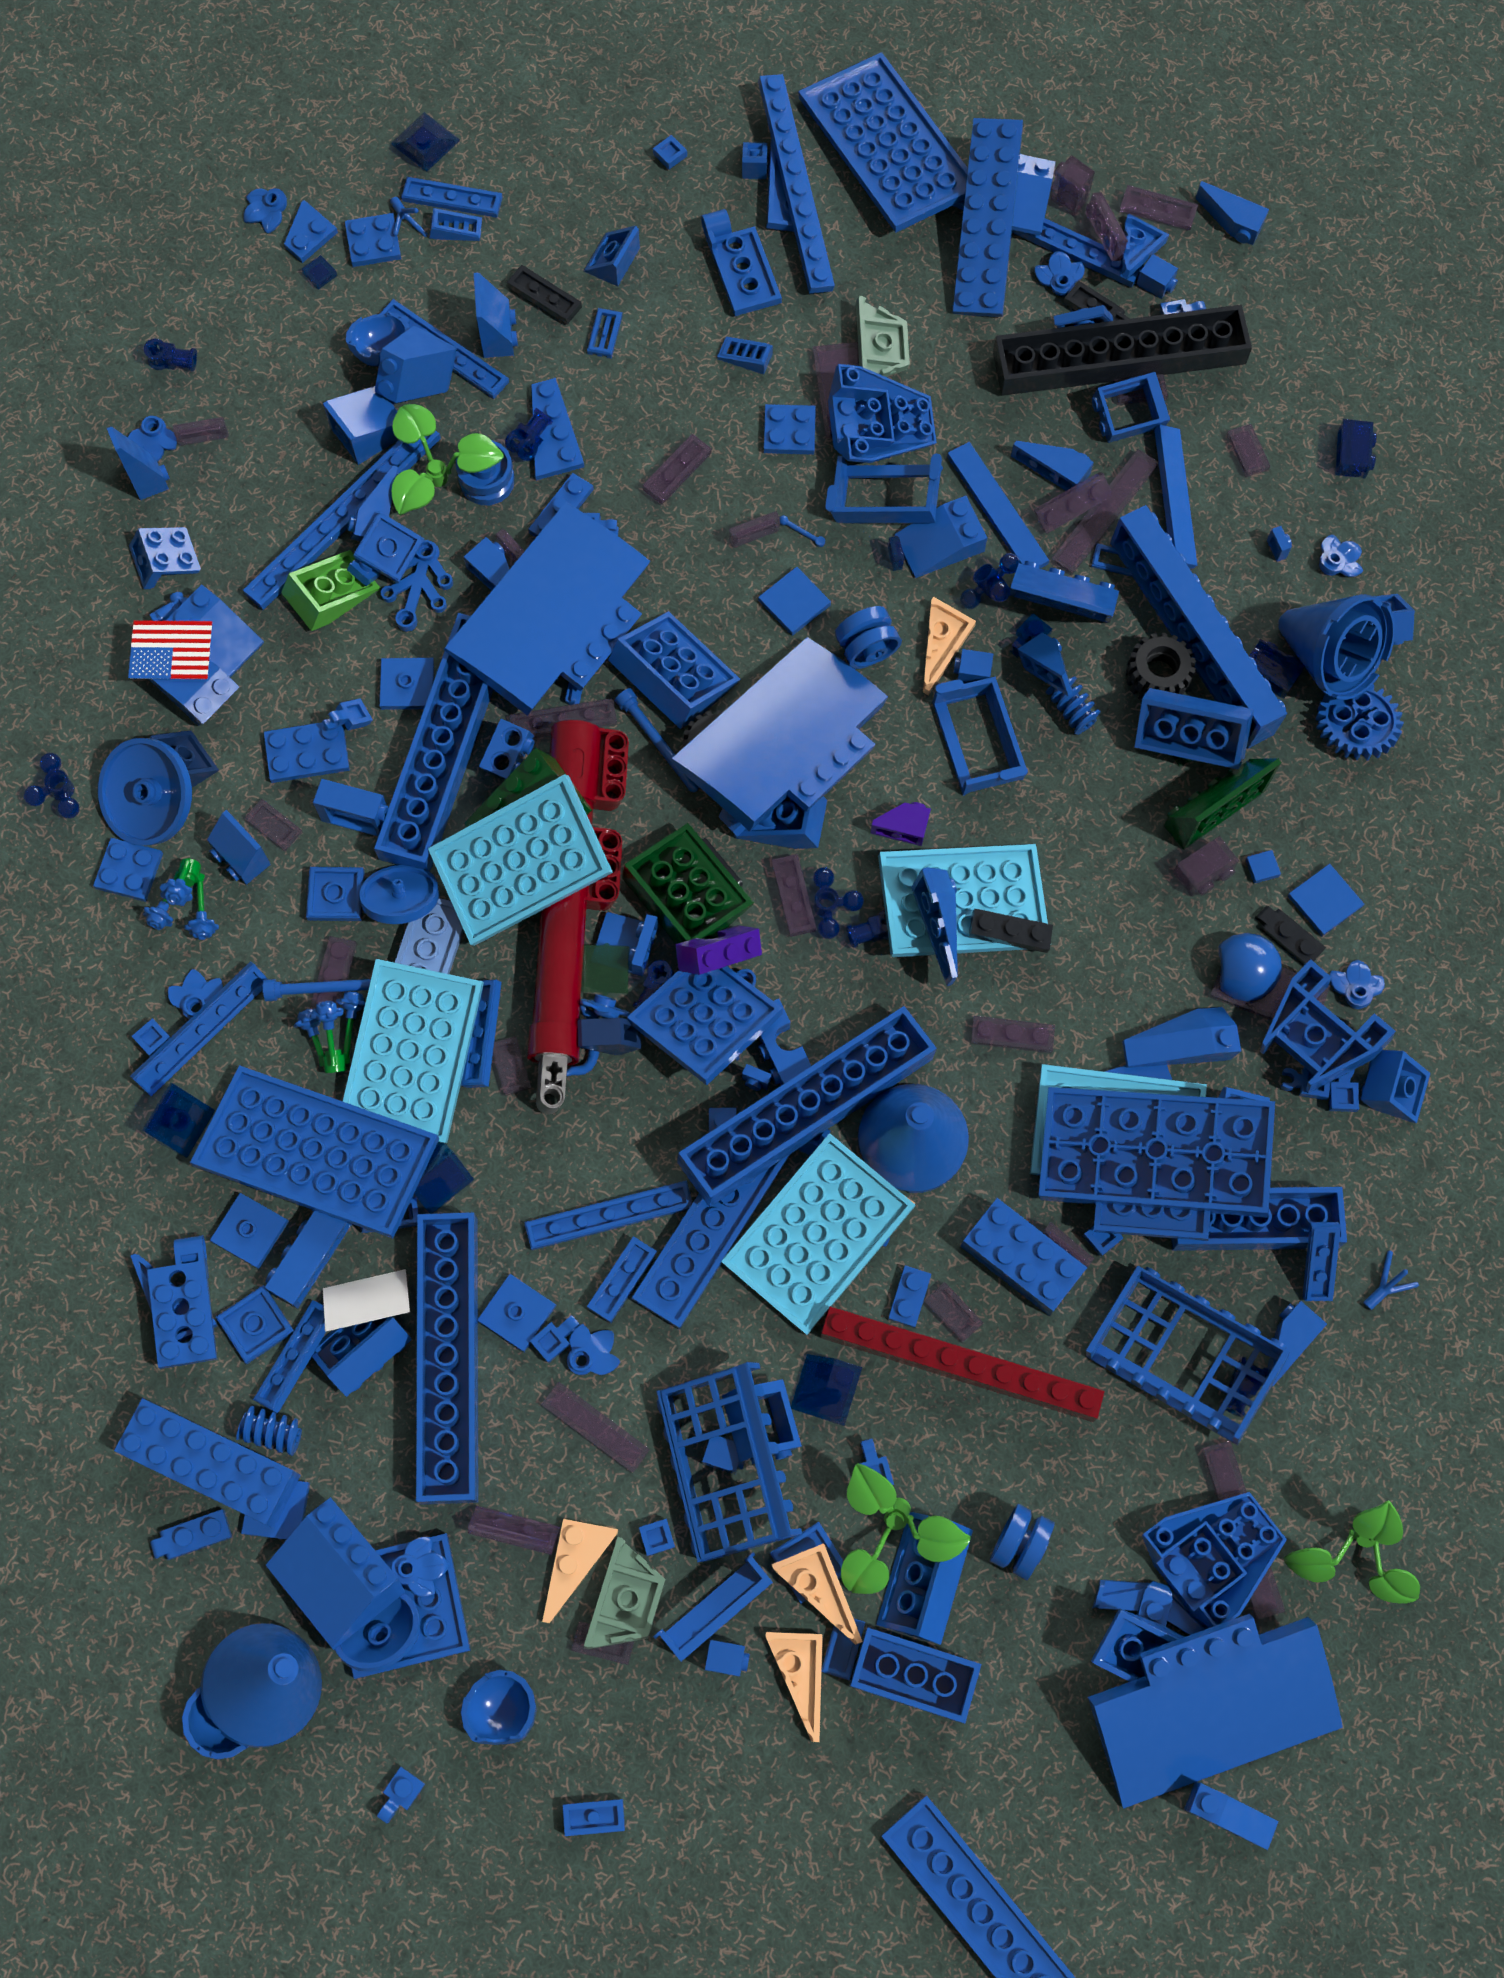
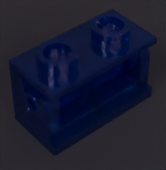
M1343 419L1337 434L1335 475L1360 477L1363 472V478L1366 479L1369 471L1374 469L1376 456L1372 455V448L1375 447L1377 433L1373 432L1374 422Z
M1262 639L1259 640L1249 657L1255 660L1257 669L1262 677L1269 681L1273 693L1285 699L1304 669V665L1295 656L1285 654L1275 644L1265 642Z

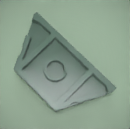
M858 296L856 300L859 366L885 377L907 370L910 365L907 321L897 315L890 314L888 310L881 306L876 309L865 302V297Z
M617 1537L584 1643L585 1649L648 1639L665 1584V1578L647 1564V1561L626 1544V1541L620 1537Z

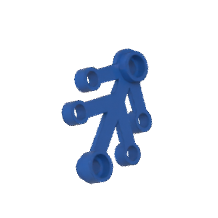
M423 540L407 567L409 569L417 565L416 571L400 580L399 583L385 586L381 590L382 599L387 603H391L396 600L398 594L411 587L405 608L399 610L396 614L397 626L405 632L412 631L417 626L418 621L415 612L422 589L431 601V607H433L432 610L434 612L441 613L447 607L445 598L438 594L426 576L428 566L437 576L439 588L448 590L453 586L452 576L445 572L437 560L440 554L438 546L429 540ZM424 551L431 552L428 556L422 555ZM444 578L450 580L448 584H441L440 582ZM387 591L393 592L391 597L384 596ZM437 601L443 602L441 607L434 606ZM405 619L412 620L408 625L403 624Z

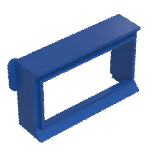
M937 453L932 455L930 465H847L844 457L838 456L834 485L829 486L827 491L826 510L831 512L833 518L838 523H936L935 515L940 474L943 469L941 465L942 457ZM929 477L926 507H845L849 478Z
M996 677L963 684L961 680L938 684L935 688L932 704L962 795L1023 780L1028 769L1025 766ZM985 695L1010 769L971 779L947 704Z
M755 1553L750 1554L744 1560L746 1563L668 1631L665 1632L661 1629L653 1636L656 1640L661 1636L682 1662L773 1583L754 1560Z

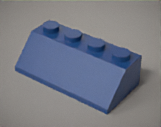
M914 1512L909 1514L914 1517L913 1522L917 1532L920 1522L929 1517L928 1515ZM952 1521L964 1533L972 1536V1529ZM906 1524L876 1625L941 1645L969 1544L958 1556L948 1561H930L918 1553L917 1545L919 1539L913 1537L909 1525Z

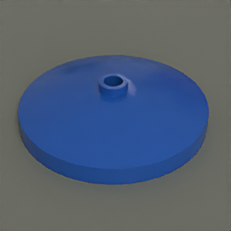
M135 738L121 743L109 754L100 772L98 799L101 812L111 830L121 839L131 844L156 845L171 839L184 825L192 801L191 780L182 758L168 744L156 739Z

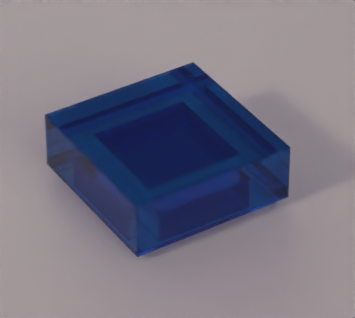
M321 255L302 268L303 274L318 290L338 276L336 270Z
M898 536L889 537L887 549L893 571L901 570L904 564V554Z

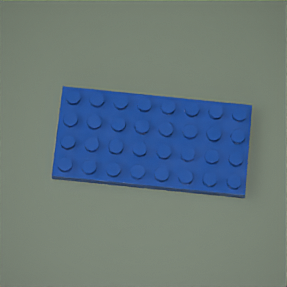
M882 52L799 91L800 101L895 233L965 200L967 166Z
M239 1065L190 1163L193 1167L393 1239L436 1148L439 1137L437 1134Z

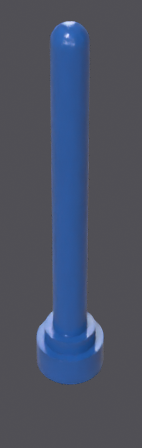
M631 688L622 691L615 698V703L621 710L630 712L689 791L696 792L699 786L671 763V759L675 754L637 706L638 697Z
M267 979L263 981V995L265 1001H277L283 995L369 990L371 979L282 984L281 981L277 982L276 979Z

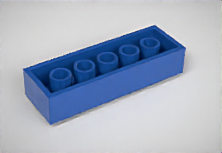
M1270 1188L1268 1217L1211 1213L1209 1241L1171 1238L1172 1251L1307 1249L1310 1222H1339L1341 1226L1340 1248L1347 1243L1343 1188Z
M143 1398L114 1450L273 1529L301 1476L275 1461Z

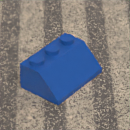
M391 1316L332 1330L321 1340L312 1357L327 1377L347 1397L350 1393L359 1389L362 1383L374 1372L379 1371L396 1353L401 1352L412 1339Z

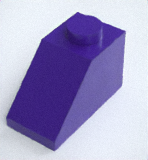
M905 802L874 819L870 834L922 846L931 809L926 808L922 803L912 802L910 804Z

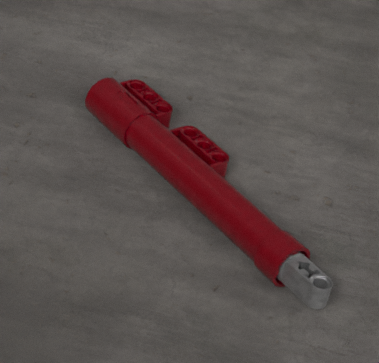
M560 721L555 723L551 729L550 756L554 757L566 775H569L574 786L592 809L587 815L592 825L593 809L615 810L625 796L629 747L628 737L622 731L599 728L597 725L586 721ZM609 743H616L620 749H613ZM608 767L617 769L618 774L609 772ZM606 792H613L617 798H609ZM592 827L613 873L541 910L533 1023L529 1026L527 1058L531 1062L539 1064L536 1106L544 1114H553L560 1108L565 1099L567 1066L579 1062L580 1047H578L577 1021L580 1014L579 1002L581 999L586 910H608L613 906L619 895L622 837L616 830ZM609 841L613 844L614 848L608 849L602 842ZM599 892H607L611 899H603ZM549 1068H553V1072L557 1074L552 1082H550L551 1072L548 1071ZM544 1095H553L556 1098L557 1104H548L544 1099Z

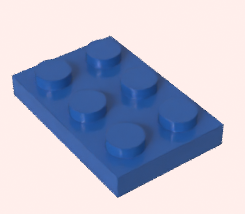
M322 722L264 732L271 783L350 771L344 724L330 731L326 729Z

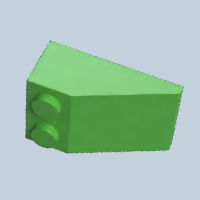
M351 550L288 574L281 593L311 631L330 624L380 589L375 580L368 586H365L347 571L349 564L356 559L353 557Z

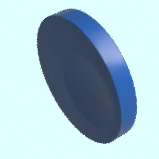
M405 865L390 866L373 873L364 881L360 889V901L365 914L375 921L386 924H404L418 920L431 912L439 899L438 884L433 874L428 870Z

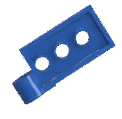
M726 209L701 215L703 232L734 316L781 304L782 297L755 226L732 233ZM734 242L742 245L739 249L729 247ZM739 263H747L749 268L741 270L737 268V265ZM747 283H754L757 288L747 290L744 286Z
M203 1235L174 1240L176 1265L147 1269L159 1369L217 1360L208 1284L209 1273L206 1244ZM178 1272L184 1273L186 1276L185 1283L180 1287L172 1286L171 1277ZM180 1300H186L189 1303V1310L183 1315H177L174 1312V1305ZM182 1328L192 1330V1338L187 1343H180L177 1340V1333Z

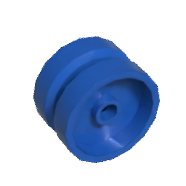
M493 440L492 442L501 450L504 456L493 467L476 473H468L459 469L456 459V472L462 493L467 499L478 505L500 503L510 495L514 487L515 476L509 452L500 443Z
M874 606L858 611L846 618L835 630V637L839 645L845 649V657L852 668L862 669L883 661L895 653L901 646L902 640L897 630L891 626L892 620L884 607Z
M1016 1504L994 1547L990 1562L1004 1568L1009 1565L1016 1554L1017 1557L1012 1568L1013 1574L1027 1581L1047 1549L1055 1522L1040 1516L1035 1519L1029 1530L1027 1528L1032 1517L1031 1510Z

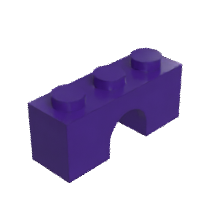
M737 925L718 931V938L715 939L695 938L676 944L679 971L701 975L762 955L759 929Z

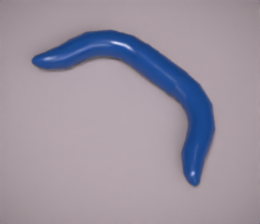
M580 1004V1010L586 1019H599L587 1006ZM589 1050L585 1063L567 1069L566 1076L585 1075L590 1072L597 1063L599 1052Z

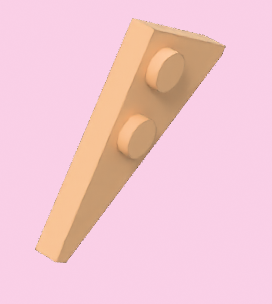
M935 597L931 600L923 693L928 696L976 624V621Z
M563 1519L542 1622L550 1623L558 1614L568 1598L601 1557L602 1553L617 1536L618 1529Z
M824 1543L772 1564L773 1570L855 1645L863 1642Z
M766 1632L768 1644L811 1742H819L822 1634Z

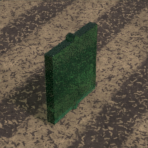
M609 943L604 945H584L583 992L603 993L604 996L609 993L628 994L629 946H610Z

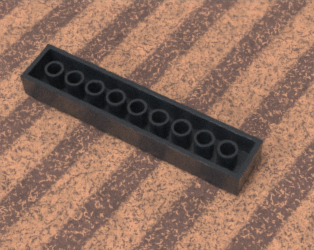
M1242 305L998 335L995 337L993 356L1001 396L1128 380L1156 372V375L1159 376L1244 365L1247 363L1252 345Z

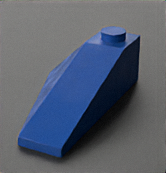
M113 427L107 428L115 450L139 499L142 500L168 490L166 480H169L170 477L164 464L159 466L155 456Z
M926 867L920 871L911 888L946 986H950L958 977L957 888L954 879L949 877L947 870Z
M1223 1007L1195 1009L1122 1041L1126 1068L1231 1060L1241 1052L1237 1025Z

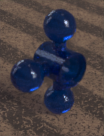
M1007 553L1001 557L999 567L996 570L991 564L981 566L973 576V580L978 586L975 589L969 588L962 592L960 597L961 604L967 609H974L980 604L983 593L996 602L1007 600L1010 595V588L1002 576L1005 573L1013 574L1016 572L1020 563L1019 558L1015 554Z
M46 753L40 759V767L47 773L44 778L45 787L41 788L37 785L27 787L24 791V800L31 806H39L45 801L46 796L51 794L55 799L60 800L58 804L60 815L68 819L74 818L80 811L79 803L74 798H71L75 790L74 784L64 771L59 770L62 765L60 757L55 753ZM65 782L61 788L55 789L58 783Z
M821 867L813 875L814 883L820 888L815 894L814 910L817 915L823 918L818 926L819 934L825 939H832L838 935L840 930L839 923L832 917L836 914L838 907L844 906L848 911H858L863 906L864 899L862 894L856 890H850L843 897H839L838 893L830 888L834 882V873L827 867ZM823 899H829L833 902V905L824 907L819 902Z

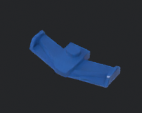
M1113 1580L1099 1581L1092 1608L1119 1610L1120 1608L1127 1611H1137L1138 1616L1165 1627L1167 1622L1188 1635L1209 1628L1190 1614L1181 1600L1167 1585L1155 1581L1151 1583Z

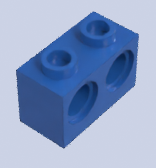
M500 719L479 767L505 780L522 763L525 755L530 754L535 742L533 740L534 735L522 727ZM514 734H519V743L515 746H510V737ZM503 758H508L509 766L504 770H499V761Z

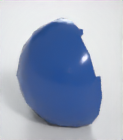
M390 311L363 319L360 317L352 323L346 332V343L351 352L360 361L369 366L379 367L382 348L410 329V326L405 318Z
M1243 933L1229 937L1218 946L1221 960L1220 989L1222 992L1233 999L1249 1002L1262 999L1274 990L1281 978L1282 964L1281 956L1272 942L1261 935Z
M496 1670L486 1673L485 1676L473 1684L467 1696L463 1699L461 1709L463 1728L471 1740L479 1744L502 1745L520 1742L527 1736L535 1722L537 1707L534 1693L526 1680L512 1671Z
M201 1687L196 1689L187 1701L182 1716L183 1733L190 1746L202 1756L216 1760L234 1757L247 1749V1746L232 1742L221 1734V1731L211 1718L209 1719L206 1715L201 1699Z

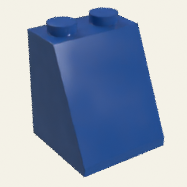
M416 326L411 327L382 348L375 392L395 403L447 392L450 386L457 347Z
M375 386L323 403L331 430L358 465L398 441L392 427L393 420L398 412L394 407L395 403L376 393Z

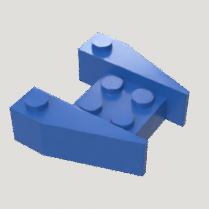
M1311 959L1291 979L1260 1050L1264 1054L1276 1042L1314 1076L1307 1083L1305 1089L1307 1093L1373 1060L1390 1043L1396 1032L1375 1013L1357 1032H1354L1321 1004L1317 998L1328 988L1331 976Z

